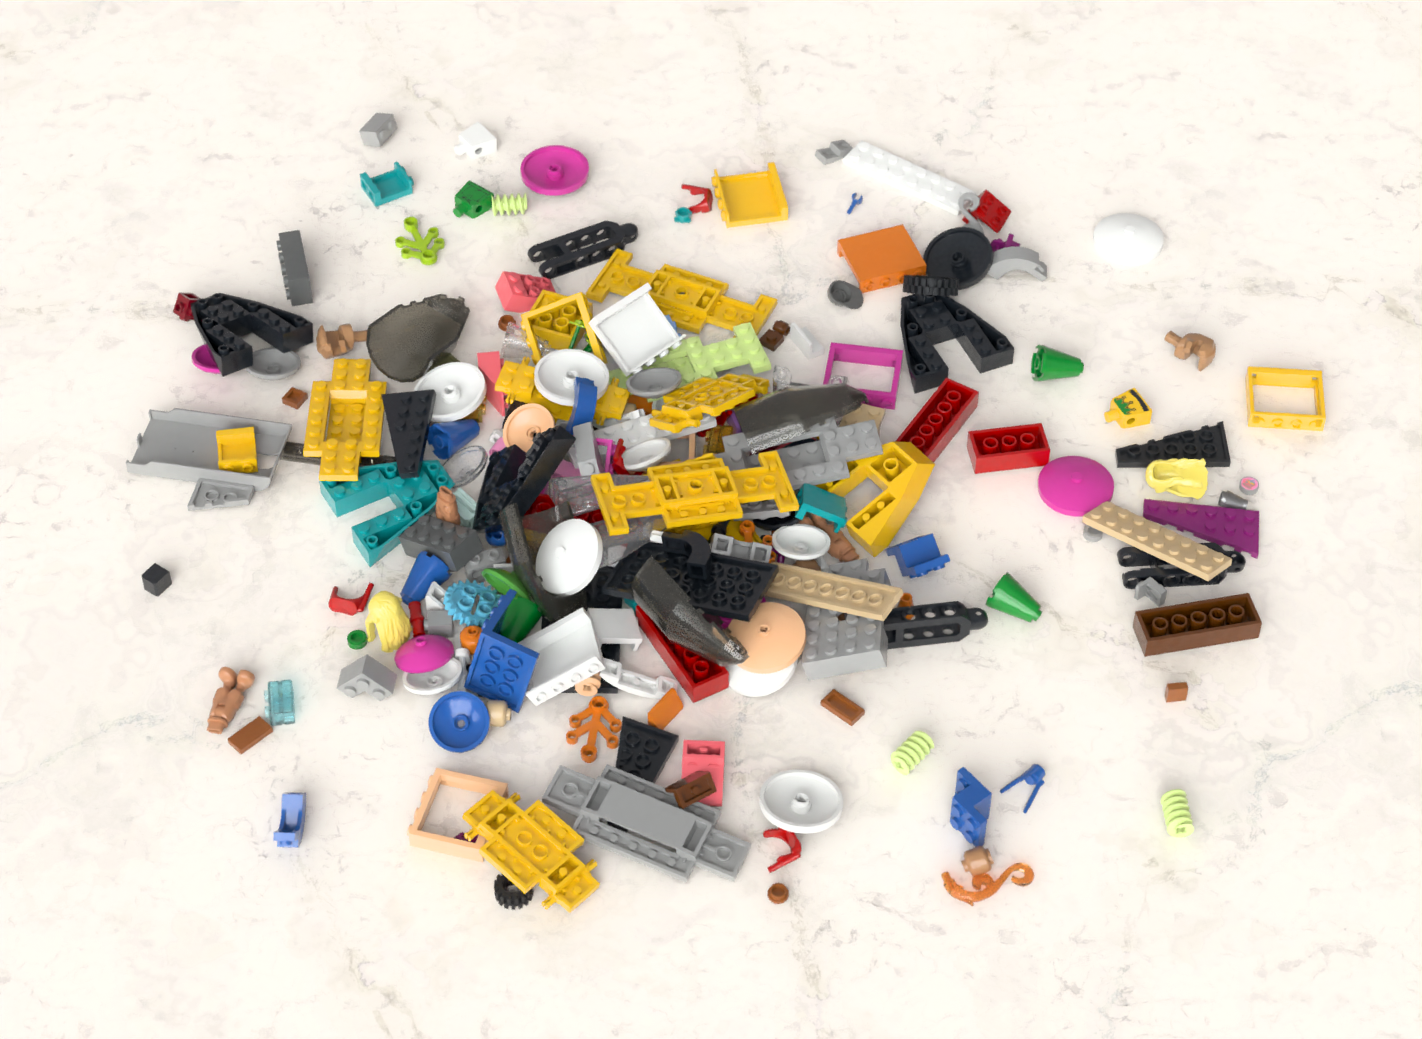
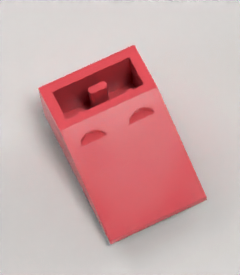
M503 271L495 286L504 310L517 313L530 311L542 290L556 293L550 279Z
M499 351L477 353L478 369L482 372L487 385L485 397L502 416H505V409L508 408V403L505 401L507 397L504 398V396L507 394L495 390V384L504 365V359L500 358Z
M684 740L681 779L697 771L710 772L717 791L698 802L708 806L722 807L725 741Z

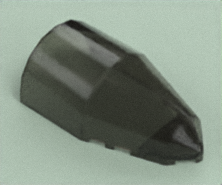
M446 294L426 297L421 302L411 301L410 305L404 306L399 304L371 323L367 330L366 345L369 356L377 369L395 381L401 383L414 382L448 358L458 343L470 313L469 307H466L464 304L465 299L461 296H458V299L447 298Z
M846 383L784 387L733 408L751 453L754 454L811 431L810 426L817 423L822 426L826 424L825 420L832 416L837 419L860 408L861 402L869 403L863 391Z
M569 501L525 516H520L517 503H513L501 510L498 517L513 571L547 621L553 624L582 607L587 611L586 590L582 589L569 596H557L544 589L541 583L543 581L541 575L537 576L536 558L545 537L558 524L574 519Z
M653 556L644 563L631 585V596L671 642L722 667L742 664L749 657L748 651L736 637L730 635L732 631L728 627L726 629L722 627L724 621L719 616L704 614L705 612L701 608L696 610L689 603L691 598Z

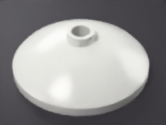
M667 438L649 439L628 448L621 457L627 471H647V467L657 466L669 454L672 445Z
M806 524L780 527L772 536V545L781 555L800 561L821 557L828 552L831 542L826 532Z
M451 658L448 663L433 671L425 673L404 672L403 684L412 693L435 695L445 692L456 685L462 677L463 669L457 659Z

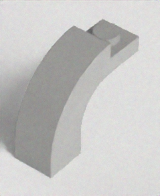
M1006 247L993 252V263L988 274L995 279H999L1002 275L1012 270L1026 271L1042 282L1047 278V266L1044 262L1039 261V253L1032 249Z

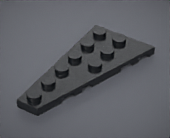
M1223 421L1217 422L1215 426L1209 427L1206 425L1202 426L1200 430H1187L1164 436L1162 440L1155 441V439H1152L1143 445L1133 444L1118 448L1115 451L1117 468H1147L1152 461L1160 459L1169 460L1172 458L1198 460L1204 458L1206 461L1205 467H1230L1231 463Z
M623 716L615 768L655 784L679 741V735ZM608 821L609 826L628 833L629 829Z

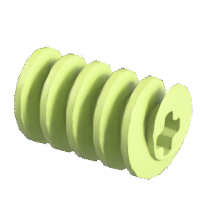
M513 193L510 194L509 198H507L506 194H503L502 199L499 194L496 195L495 199L492 196L494 216H497L498 211L501 216L504 215L505 211L508 215H511L512 210L515 215L518 214L519 210L524 215L525 210H527V193H524L523 198H521L520 193H517L516 198H514Z
M915 731L891 754V762L898 772L908 775L910 770H913L915 765H918L920 760H923L925 755L930 753V749H934V743L926 733Z
M1174 789L1163 794L1161 804L1168 834L1174 837L1191 835L1194 832V827L1192 825L1193 821L1189 811L1186 792L1182 789Z

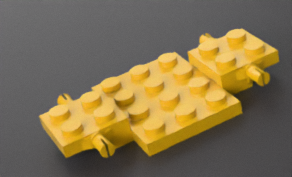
M524 356L521 364L505 360L496 381L495 390L508 394L505 400L506 403L509 404L510 401V404H512L513 400L528 404H539L550 411L555 424L558 419L569 421L573 406L554 403L537 390L534 383L535 367L528 366L530 362L529 357L526 359V356ZM615 377L612 378L605 394L596 402L593 419L596 420L597 425L600 424L602 426L605 418L622 419L630 392L625 388L617 387L620 382L618 378H616V381Z
M731 373L718 379L701 377L664 395L663 400L666 404L662 405L661 410H652L651 414L653 417L649 419L650 426L656 427L659 430L671 431V433H679L682 429L690 426L698 428L701 424L700 420L703 419L702 413L718 416L725 410L733 409L739 403L747 402L755 394H767L768 387H770L769 380L747 374L739 376Z
M491 790L463 813L462 818L472 827V829L464 834L465 838L471 841L479 834L488 840L480 848L479 854L523 893L526 894L540 882L539 886L549 895L548 898L541 902L545 909H548L556 902L571 913L599 888L600 883L590 873V871L597 867V862L591 859L585 865L572 854L583 845L585 839L539 799L523 811L515 804L521 799L517 792L506 799L498 795L494 790Z

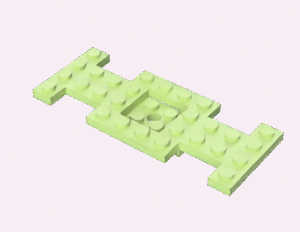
M750 322L733 326L736 338L711 343L706 346L702 345L699 336L681 340L682 344L676 349L671 347L668 349L669 353L662 358L656 357L657 361L649 367L647 365L642 367L643 370L665 367L679 371L682 382L676 389L701 377L718 379L715 372L745 364L750 365L754 374L772 370L771 363ZM620 368L608 371L609 385L612 378L615 377V381L616 378L620 380L617 387L627 389L626 381L633 373L626 377ZM663 397L658 398V399H648V398H646V399H647L648 402H652V401H656V400L663 399Z

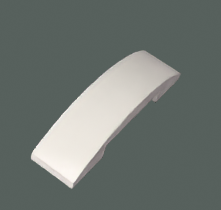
M603 658L606 668L600 671L599 676L621 690L654 699H661L671 688H674L677 692V680L659 675L658 679H653L621 669L622 663Z

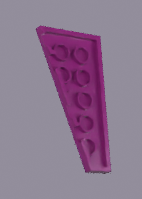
M1144 499L1143 517L1161 525H1172L1177 527L1176 530L1184 532L1186 530L1194 533L1193 536L1214 542L1220 546L1227 545L1233 547L1239 553L1244 551L1250 553L1251 557L1258 558L1259 511Z

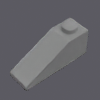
M587 422L573 427L574 437L577 438L575 440V448L582 482H591L590 479L593 474L605 473L592 422Z

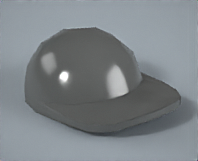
M834 281L827 290L829 300L836 306L858 309L863 304V295L860 289L845 281Z

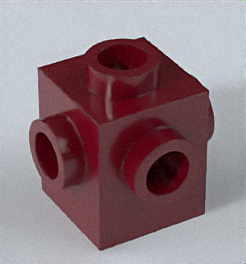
M179 292L173 313L178 315L179 319L183 321L194 320L190 303L196 302L201 298L194 293Z

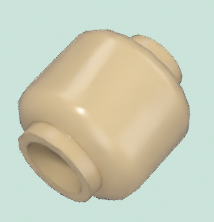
M502 700L487 701L485 706L489 712L490 726H505L507 720H511L512 709L508 708L507 702Z

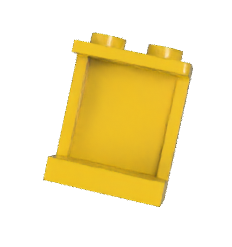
M254 427L216 431L219 470L238 473L258 472Z

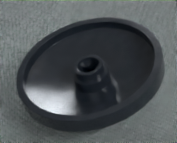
M969 227L952 228L940 233L929 243L924 252L923 260L927 265L926 275L959 279L958 290L977 284L987 275L993 263V249L988 238L980 231Z

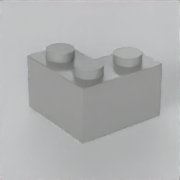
M366 654L341 669L337 689L351 698L365 691L381 701L393 694L397 674Z

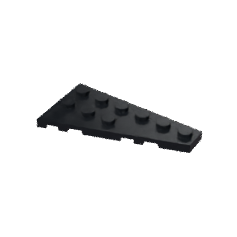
M432 389L381 394L401 479L420 477L436 392Z

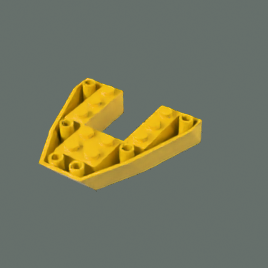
M892 441L883 444V454L847 462L850 478L814 485L844 497L868 477L884 491L846 522L849 535L874 558L889 546L919 500L935 466V463L911 442Z

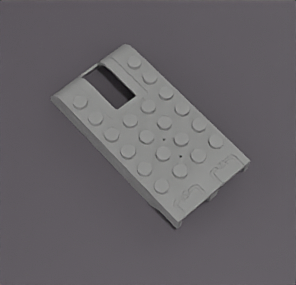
M174 408L169 412L150 409L148 412L150 418L143 437L141 433L138 434V448L132 461H126L128 473L198 482L199 478L252 485L255 491H262L271 483L291 433L292 424ZM254 427L257 454L278 455L272 468H258V472L238 473L219 470L216 431Z

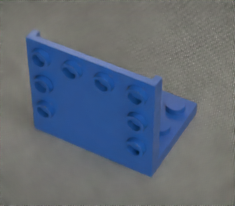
M509 589L506 595H501L497 604L498 607H493L489 616L490 620L486 619L483 623L482 632L472 663L468 669L469 672L464 688L490 700L506 701L508 708L519 713L540 653L499 635L507 608L517 594L516 591Z

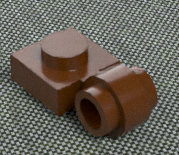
M777 320L773 325V330L768 329L759 339L761 345L774 352L784 342V336L789 334L790 326L782 320Z

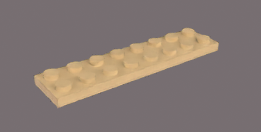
M1112 502L1102 503L1083 515L1082 523L1206 581L1211 580L1232 564V558L1225 556L1223 553L1214 551L1190 538L1177 534L1175 531L1164 528L1127 509L1114 505Z
M772 561L770 564L778 565L779 572L765 596L884 621L904 593L902 588Z

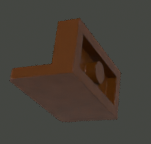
M697 771L665 788L666 792L674 794L680 809H684L717 791L710 772Z

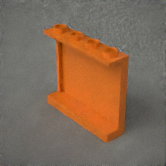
M903 224L838 240L837 254L839 257H845L859 283V289L862 293L903 284L904 275L926 276L927 265Z

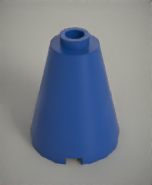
M473 419L435 423L429 428L428 444H432L435 449L432 452L439 459H448L479 435L480 426Z
M421 551L418 554L400 593L402 602L408 606L413 601L421 602L425 598L432 582L435 581L441 586L452 575V573H448L449 568L443 561L434 555L431 557L427 556L428 552Z

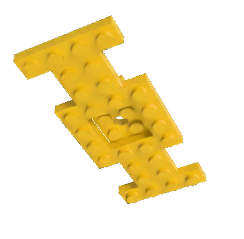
M620 249L615 250L586 292L588 299L602 303L609 292L626 297L646 283H649L652 289L648 294L664 316L670 315L671 320L675 321L678 328L697 334L701 332L706 323L733 331V326L750 322L758 336L777 306L776 298L763 294L759 296L754 305L726 297L724 295L729 289L728 283L668 264H664L655 273L628 266L633 259V253Z
M777 451L759 453L758 460L761 467L730 471L729 467L724 465L722 458L647 467L649 482L614 486L610 472L593 474L590 479L609 536L629 534V526L626 519L662 514L666 527L672 528L742 518L741 503L774 499L780 513L797 511L799 509V503Z

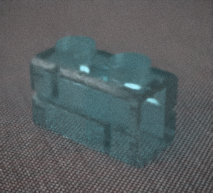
M292 681L268 682V690H264L265 703L268 702V706H265V717L270 718L272 726L294 724L295 706Z

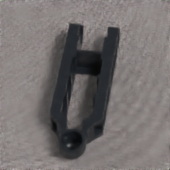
M603 221L536 244L528 250L527 255L535 263L545 260L539 267V273L542 277L553 279L610 259L616 249L624 251L626 244L637 239L638 228L633 223L619 225L616 222ZM600 230H604L601 234L597 235ZM588 235L586 239L581 240L584 236ZM589 244H594V245H591V246H588V247H585V248L580 249L581 247L587 246V245H589ZM615 245L614 249L608 251L610 247ZM599 251L596 256H593L595 252ZM540 252L538 256L534 257L535 253ZM548 268H552L549 272L545 273Z
M1214 542L1199 543L1232 558L1231 566L1211 580L1206 581L1196 575L1186 577L1193 574L1181 568H1159L1158 565L1172 564L1136 547H1124L1117 552L1118 562L1123 567L1150 566V568H1142L1122 574L1123 585L1128 589H1135L1140 581H1144L1149 577L1153 578L1163 587L1216 585L1225 579L1227 573L1241 572L1245 567L1246 560L1238 551H1225Z
M959 601L893 608L884 620V630L888 638V649L959 642L968 636L971 630H979L987 626L988 616L983 609L978 607L967 608ZM951 610L955 612V614L947 615L945 614V611ZM931 612L934 613L935 616L929 618L925 616V614ZM910 614L914 615L916 618L913 620H909L905 616ZM949 629L953 631V633L945 634L943 633V630ZM926 631H930L934 635L927 637L923 633ZM908 633L912 634L914 637L911 639H907L904 637V635Z

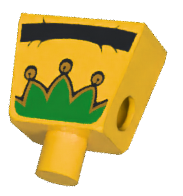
M1132 388L1111 400L1110 410L1104 413V417L1108 423L1116 420L1119 426L1125 429L1150 424L1152 409L1139 392Z

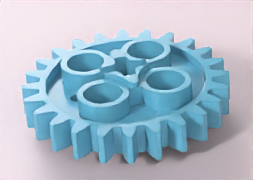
M466 579L465 583L459 580L458 584L453 583L452 587H448L443 604H445L444 609L449 610L448 615H454L453 620H460V625L465 623L466 627L475 625L482 628L486 619L490 620L489 616L493 607H498L497 604L501 595H497L498 590H491V585L485 587L484 582H481L479 585L476 580L473 583H470L468 579ZM476 595H479L480 598L475 613L472 615L471 610Z

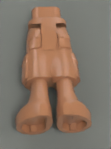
M441 486L437 493L436 517L460 525L461 521L456 497L446 486Z
M812 514L811 519L804 517L799 522V524L815 526L826 532L831 541L828 553L832 557L839 559L840 562L859 559L860 556L855 552V548L844 536L843 532L839 530L838 533H835L834 524L828 525L825 518Z
M221 667L218 676L223 682V687L217 689L213 698V705L207 720L209 724L207 727L208 732L222 734L223 729L227 728L228 723L234 719L236 711L239 710L245 699L243 693L255 681L254 674L248 670H240L238 675L229 667Z

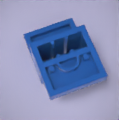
M933 533L918 536L885 549L888 556L895 555L902 577L910 576V579L924 576L933 570L942 569L945 567V563L950 562L948 554H940Z
M963 767L957 771L950 823L954 829L959 830L969 843L975 847L983 846L992 793Z

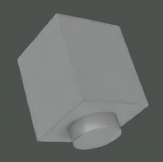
M449 610L427 611L428 619L424 620L425 631H429V634L440 635L445 638L453 637L452 615H448Z

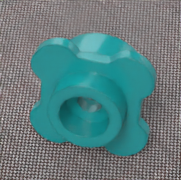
M681 207L675 211V222H691L690 216L692 212L688 208Z

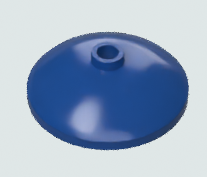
M464 691L451 692L441 697L432 707L428 721L429 730L434 741L443 749L454 753L468 752L479 746L486 738L490 727L489 712L485 704L477 696ZM460 721H465V725L463 727L458 726V723Z

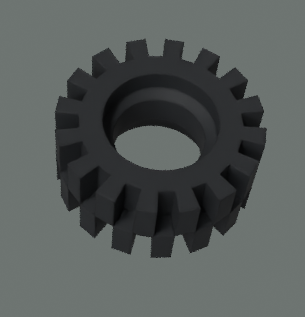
M498 874L497 880L494 881L495 899L499 902V905L502 906L504 904L506 909L511 906V910H515V906L521 909L523 908L522 904L528 905V900H532L533 888L526 894L521 890L516 893H509L505 889L514 884L503 874L502 876Z

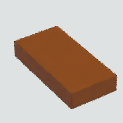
M835 689L821 700L822 707L850 726H853L865 714L863 708Z
M258 716L227 740L242 755L271 734L273 728Z

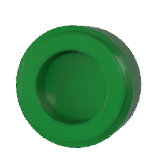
M362 630L351 631L347 636L348 646L355 650L364 648L368 642L366 633Z

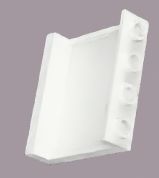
M646 283L596 315L588 323L626 377L632 373L635 374L642 371L644 365L649 367L657 361L656 357H664L669 353L668 349L671 347L676 349L682 344L681 340L686 337L685 334L679 337L648 294L652 289L649 283Z
M583 607L518 643L540 653L529 684L530 691L525 693L535 706L606 668L593 619Z

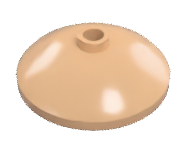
M533 403L525 404L515 409L507 418L503 428L505 446L510 447L516 444L523 451L527 452L533 444L534 433H542L549 428L556 427L555 420L550 411L539 404Z

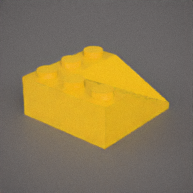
M542 290L530 311L569 296ZM588 302L593 315V303ZM577 303L531 320L538 345L556 350L569 348L577 327L569 323V321L574 323L575 320L581 319L583 321ZM522 328V340L526 341L528 336ZM580 328L573 349L577 347L586 329Z

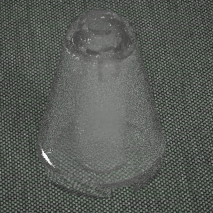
M508 322L500 353L501 357L523 358L526 356V358H532V349L528 347L526 342L528 336L522 327L513 322ZM535 334L543 358L550 353L551 345H548V340Z

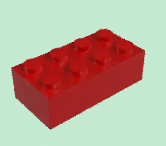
M1042 423L968 431L967 449L975 474L1039 467L1049 463L1050 447Z

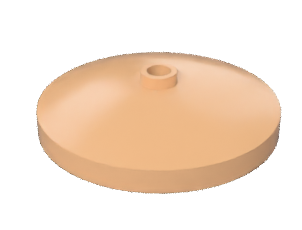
M764 602L760 603L750 622L732 619L726 632V646L731 659L739 667L753 673L768 674L783 670L793 664L802 654L807 636L804 622L796 611L780 603Z

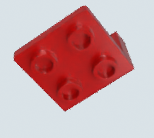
M985 189L978 196L980 199L978 208L974 211L968 209V212L976 220L977 218L981 219L993 231L998 233L1011 214V210ZM964 216L963 219H962V221H964L966 224H968L969 221H968V219Z

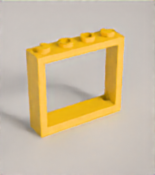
M579 292L521 315V326L527 333L526 342L528 347L532 349L533 354L531 357L535 365L542 358L531 320L574 303L578 304L594 355L601 359L604 364L608 363L600 339L588 324L593 319L587 296L584 293Z
M1248 366L1245 377L1248 427L1323 431L1326 414L1322 371ZM1253 385L1314 388L1316 415L1254 411Z

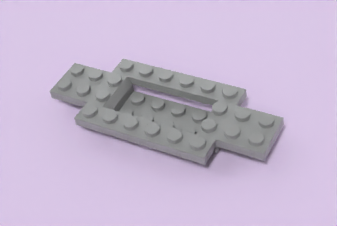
M829 413L724 436L722 440L725 452L714 455L717 458H722L724 465L728 466L730 471L761 467L758 454L746 456L745 452L819 436V441L773 450L778 452L793 490L800 489L804 483L814 486L850 478L847 462L883 454V449L875 420L837 427L834 414Z
M608 764L597 779L560 765L542 797L543 803L578 817L572 829L584 838L585 841L684 882H687L695 866L734 882L751 849V843L715 829L721 816L720 810L698 801L684 809H680L674 794L666 792L664 787ZM602 818L675 848L676 853L599 821Z

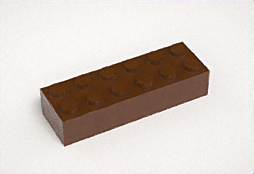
M1245 593L1135 611L1132 627L1144 657L1259 638L1262 621L1250 594Z

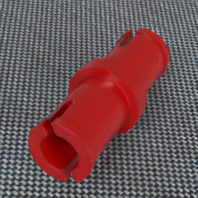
M418 601L410 602L408 606L410 610L409 621L413 628V638L426 635L424 630L425 618L422 615L421 603Z

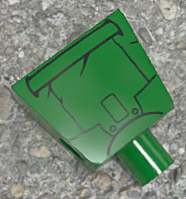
M469 180L454 197V215L460 218L465 214L472 219L492 209V196L494 198V193Z

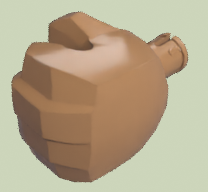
M351 324L340 325L338 331H325L323 325H321L316 337L317 350L325 359L344 355L353 350L354 342H368L370 339L369 331H353Z
M1169 331L1164 338L1165 341L1176 347L1175 357L1186 360L1193 353L1200 358L1198 371L1205 369L1212 363L1215 357L1216 346L1214 340L1202 334L1188 333L1181 338L1174 332Z

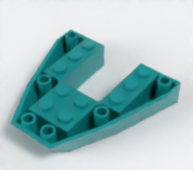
M423 460L420 477L401 479L397 462L359 467L358 481H319L321 494L336 517L388 496L396 506V509L351 527L353 542L369 567L373 566L401 544L399 536L416 523L420 517L424 515L431 516L436 511L437 493L441 486H446L451 490L455 485L439 460Z

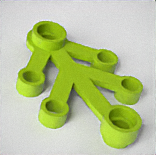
M415 217L405 218L404 228L412 234L415 241L401 236L395 239L396 247L403 248L401 249V257L404 259L411 257L420 259V262L424 265L436 263V253L445 247L444 239L437 238L439 236L438 228H429L428 234L422 239L417 230L418 220ZM432 239H435L432 248L428 249L427 247ZM408 247L418 249L421 252L413 251Z

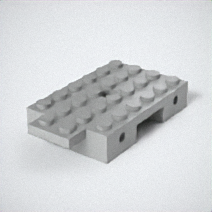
M867 558L829 565L828 573L891 586L885 568L868 571L869 563ZM807 605L805 620L807 637L802 653V666L808 680L886 667L888 638L884 630V621L844 613L845 620L839 621L838 616L843 612Z

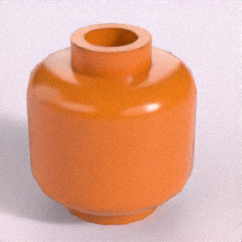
M475 625L467 626L460 633L461 648L468 649L470 655L475 653L482 632L481 627Z

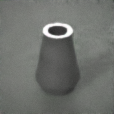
M1228 490L1227 492H1221L1218 501L1219 506L1245 510L1248 504V500Z

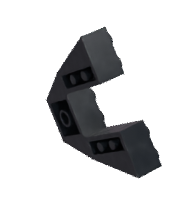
M215 293L210 297L190 303L197 329L222 377L253 366L252 346L240 338L246 334L254 333L282 353H287L314 342L313 323L302 316L257 301Z
M913 294L901 298L900 326L914 394L939 387L948 378L949 368L933 346L956 338L980 374L1013 364L1014 347L1008 338L966 306L948 296Z
M558 425L542 433H537L532 440L531 448L527 452L523 451L516 444L494 452L489 458L490 462L486 468L478 497L473 530H476L477 534L491 533L518 524L542 492L577 438Z

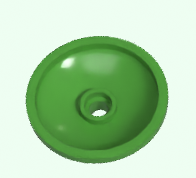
M485 568L481 572L484 579L494 589L498 590L499 593L506 595L508 590L512 589L517 592L514 599L520 596L531 601L528 589L521 581L522 577L514 571L510 573L500 568Z

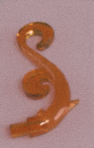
M1015 863L1007 868L995 882L987 873L974 875L971 884L974 889L978 890L977 892L964 890L963 886L958 885L951 878L949 872L942 873L941 877L944 881V888L953 898L974 906L973 902L983 901L994 895L1013 871L1024 873L1022 878H1017L1014 875L1011 878L1014 884L1022 887L1028 886L1033 882L1034 872L1025 863ZM981 885L986 886V888L981 890Z

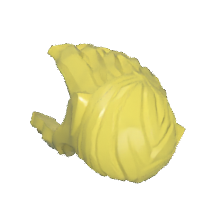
M1172 458L1169 460L1160 459L1152 461L1146 469V482L1151 488L1155 489L1156 493L1166 491L1180 497H1192L1199 500L1207 491L1208 486L1206 461L1204 458L1201 460Z
M380 591L372 597L368 605L369 614L365 621L368 635L367 640L372 642L376 637L375 623L382 644L381 650L389 653L398 650L403 643L408 641L413 628L411 627L409 617L401 606L402 599L391 592Z

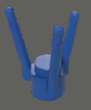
M1033 764L1021 776L1002 788L1000 793H1004L1023 780L1029 785H1036L1023 810V813H1027L1040 787L1044 784L1042 780L1045 776L1044 769L1038 764Z

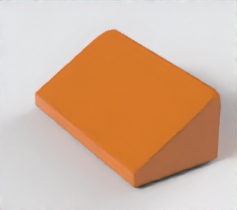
M671 688L648 712V725L663 730L683 709V703L674 688Z

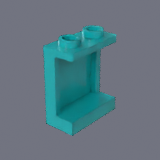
M394 162V170L370 178L366 172L360 174L361 188L375 207L413 193V179L406 174L405 168L400 166L398 162Z
M804 483L796 495L799 509L795 511V518L802 520L806 512H810L834 522V532L838 533L840 528H844L847 522V517H845L847 512L846 498Z

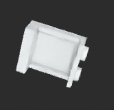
M588 608L587 613L593 619L600 648L602 644H631L632 651L638 650L639 645L643 641V634L639 630L638 618L635 617L633 609Z

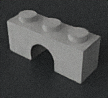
M714 533L710 541L711 553L769 563L772 546L756 542H742L735 540L734 537Z

